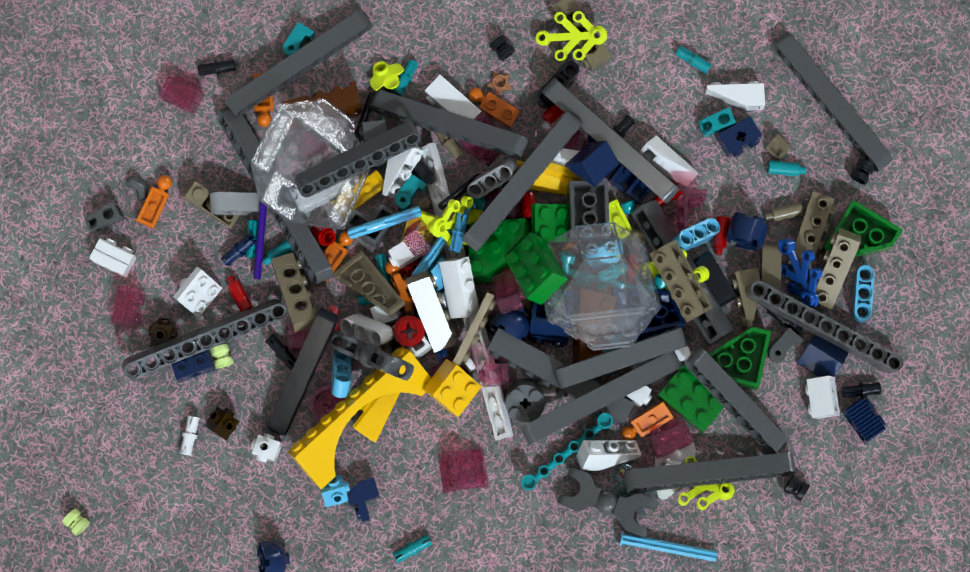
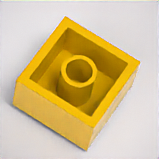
M446 359L422 390L445 410L459 417L482 386L457 364Z

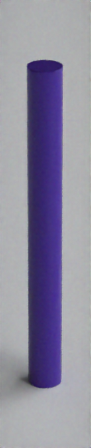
M260 203L253 279H261L267 203Z

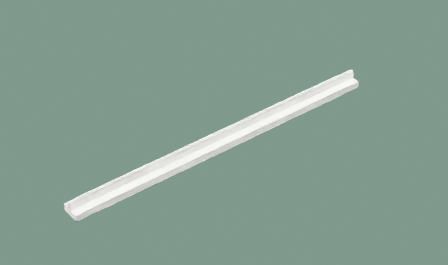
M429 143L422 147L424 152L421 159L434 174L435 182L431 185L427 183L435 215L441 217L446 208L441 210L438 204L450 194L436 144ZM454 211L451 213L448 221L451 220L452 216L455 213ZM463 244L460 253L450 251L448 245H445L444 249L447 259L466 257ZM476 315L463 318L466 332H468ZM484 327L480 329L478 333L480 337L476 345L471 346V351L480 385L482 386L481 389L492 424L495 441L512 437L513 431L494 358L489 356V351L486 350L489 340L486 328Z

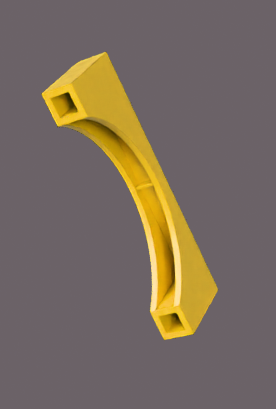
M403 346L396 349L392 355L414 366L409 380H402L377 369L371 375H368L357 388L351 390L343 401L338 402L329 414L324 415L314 428L309 429L305 436L295 442L291 449L287 451L310 480L321 490L336 477L334 468L336 446L346 424L358 410L372 400L387 394L402 392L422 397L426 393L422 389L431 377L411 351ZM405 365L400 367V374H403L405 372Z

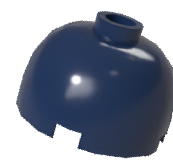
M516 305L514 308H501L491 320V323L496 327H501L506 333L525 341L530 331V320L524 315L525 310Z
M275 541L258 543L257 557L260 556L259 572H285L286 564H290L289 553H285L284 548Z

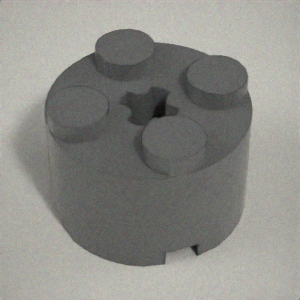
M528 378L518 379L506 390V409L512 419L519 422H531L540 417L545 407L544 393L534 380Z

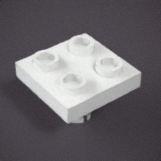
M196 267L188 278L181 280L180 288L173 297L199 318L221 291L222 287L202 269Z

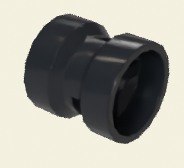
M504 35L496 38L489 46L492 51L498 54L497 57L500 61L506 60L515 52V48L508 44L507 38Z
M859 159L856 164L857 167L851 172L850 177L854 181L866 185L869 181V175L873 174L876 167L865 159Z
M792 475L783 492L792 494L795 499L801 501L808 491L810 484L801 482L798 477Z

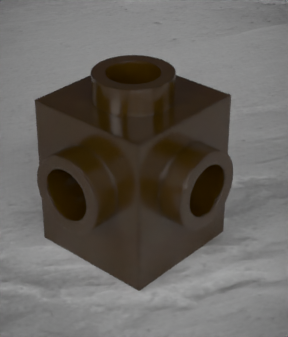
M159 318L152 323L148 333L149 337H151L150 346L155 347L177 338L178 329L175 328L176 322H170L168 318Z
M216 407L204 426L227 441L240 421L234 418L235 413L228 408L222 410Z

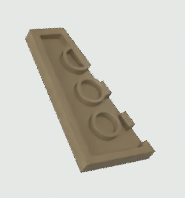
M363 251L359 252L333 273L337 280L389 316H392L405 305L404 301Z
M493 291L487 292L453 363L459 366L463 362L467 363L471 355L469 350L472 345H476L480 337L478 333L481 328L485 327L488 321L487 316L490 310L494 309L499 294Z

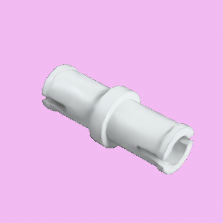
M188 415L185 432H182L183 441L179 454L192 456L194 441L198 436L196 432L200 418Z

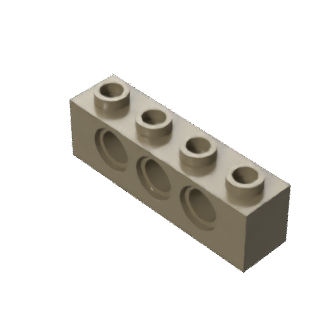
M561 0L552 5L551 16L555 21L554 16L558 12L573 17L576 11H581L582 13L583 11L575 0ZM578 14L576 16L577 20H580L582 18L581 14ZM559 15L558 21H562L563 15ZM571 22L579 31L588 32L581 23ZM560 24L562 26V33H570L562 24ZM581 40L573 51L581 49L588 40ZM604 44L594 45L592 48L595 51L592 53L587 52L585 58L581 61L586 69L589 68L591 72L611 60V54Z
M293 252L272 258V267L294 332L311 328L318 312L316 307L312 308L310 302H313L310 290L306 291L305 286L308 284L305 275L300 274L299 270L302 269L298 258L295 259ZM288 274H294L292 277H286ZM294 290L300 291L298 293H292V291ZM300 306L306 307V308L303 309V310H298V309H297V308L300 307Z

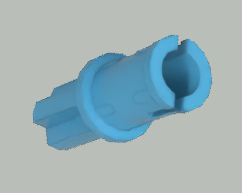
M459 213L456 214L454 230H451L453 235L449 248L450 251L455 253L461 252L462 238L466 234L465 230L469 218L468 215H463L461 222L462 214Z

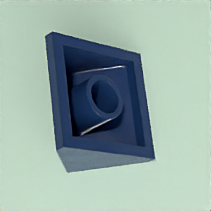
M607 141L588 143L565 164V167L595 187L618 167L619 163Z
M814 334L798 359L797 364L818 377H834L843 365L849 352Z

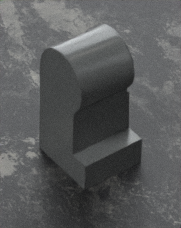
M113 201L85 218L92 234L116 222L119 223L125 220L119 205Z
M789 327L768 352V358L773 363H780L784 360L786 352L792 345L798 347L804 340Z

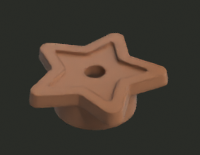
M494 72L493 81L488 83V87L494 88L498 96L503 90H511L512 88L508 83L510 75H499Z

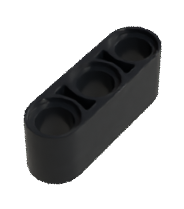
M567 61L539 90L537 95L539 107L548 109L554 104L551 100L548 102L541 100V97L544 96L541 91L553 77L567 88L574 83L579 74V65L576 62ZM572 68L575 70V73L569 75L566 73V70Z
M710 251L693 259L696 267L704 266L708 269L709 278L705 282L720 307L736 299L734 290Z

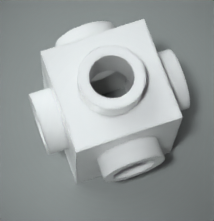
M264 433V436L258 435L257 439H253L250 449L253 450L252 454L256 456V460L264 463L269 460L276 463L282 443L276 441L274 436ZM268 446L267 450H263V447Z

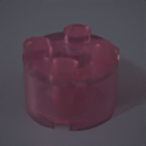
M331 385L322 386L316 390L310 399L311 413L320 422L324 415L332 411L325 408V406H328V402L336 405L345 398L335 397L331 393Z

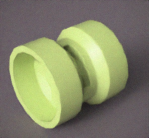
M228 344L218 345L210 349L211 356L216 359L214 361L216 369L234 363L232 356L229 355L230 349Z
M77 508L73 509L62 520L65 526H69L72 529L71 532L75 536L82 533L90 524L87 518L81 516V512Z

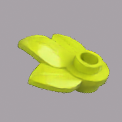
M384 61L375 63L372 70L373 76L370 79L372 89L377 91L383 86L387 89L397 88L400 83L397 75L403 73L404 68L396 63L391 65Z

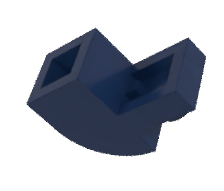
M374 477L354 485L348 497L350 507L358 506V508H355L357 519H362L363 523L371 521L365 502L380 498Z

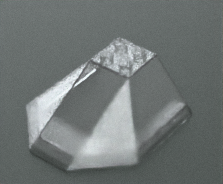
M325 99L309 102L308 100L299 101L293 104H279L250 162L259 201L291 223L343 230L370 169L310 197L301 196L294 179L297 174L361 144L360 139L356 138L353 120Z
M614 222L575 226L548 243L568 280L544 302L547 321L553 325L560 326L564 329L565 333L576 340L580 339L593 351L631 347L661 309L645 242Z

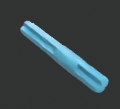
M417 206L347 230L350 239H354L420 217L422 213Z

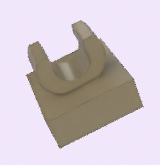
M779 134L766 147L767 151L777 161H780L788 153L792 145L791 143L787 144L784 140L785 137Z

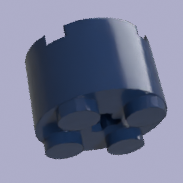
M735 212L734 216L731 217L725 240L730 244L732 240L736 242V247L756 251L757 247H759V250H762L768 225L764 223V218L753 216L751 218L746 217L743 213Z

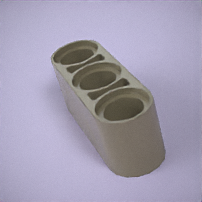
M764 244L760 253V280L781 291L782 253L779 251L778 245ZM771 295L770 299H776V297Z

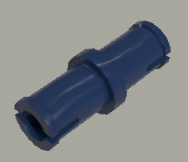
M248 234L239 243L232 245V249L221 257L222 261L226 259L223 263L226 266H230L239 257H243L246 251L257 243L256 240L252 241L255 237Z

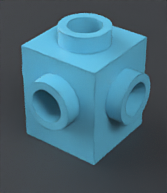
M342 475L334 477L321 490L325 506L329 507L348 502L347 493H350L348 481L344 482Z

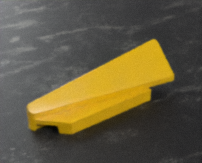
M520 160L516 161L518 164V170L525 162ZM550 163L529 190L567 195L569 181L585 180L564 166Z
M400 393L387 394L364 405L360 409L363 413L352 427L369 440L376 442Z

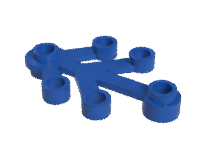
M790 238L782 239L778 243V249L782 254H788L795 270H792L790 264L781 265V275L794 280L787 284V290L789 293H794L801 297L803 304L815 308L819 302V297L816 293L817 279L822 277V270L819 267L812 268L809 271L810 261L814 260L815 254L812 250L803 251L802 266H800L794 252L796 248L795 241ZM808 271H809V275H810V282H809V284H808V282H807Z

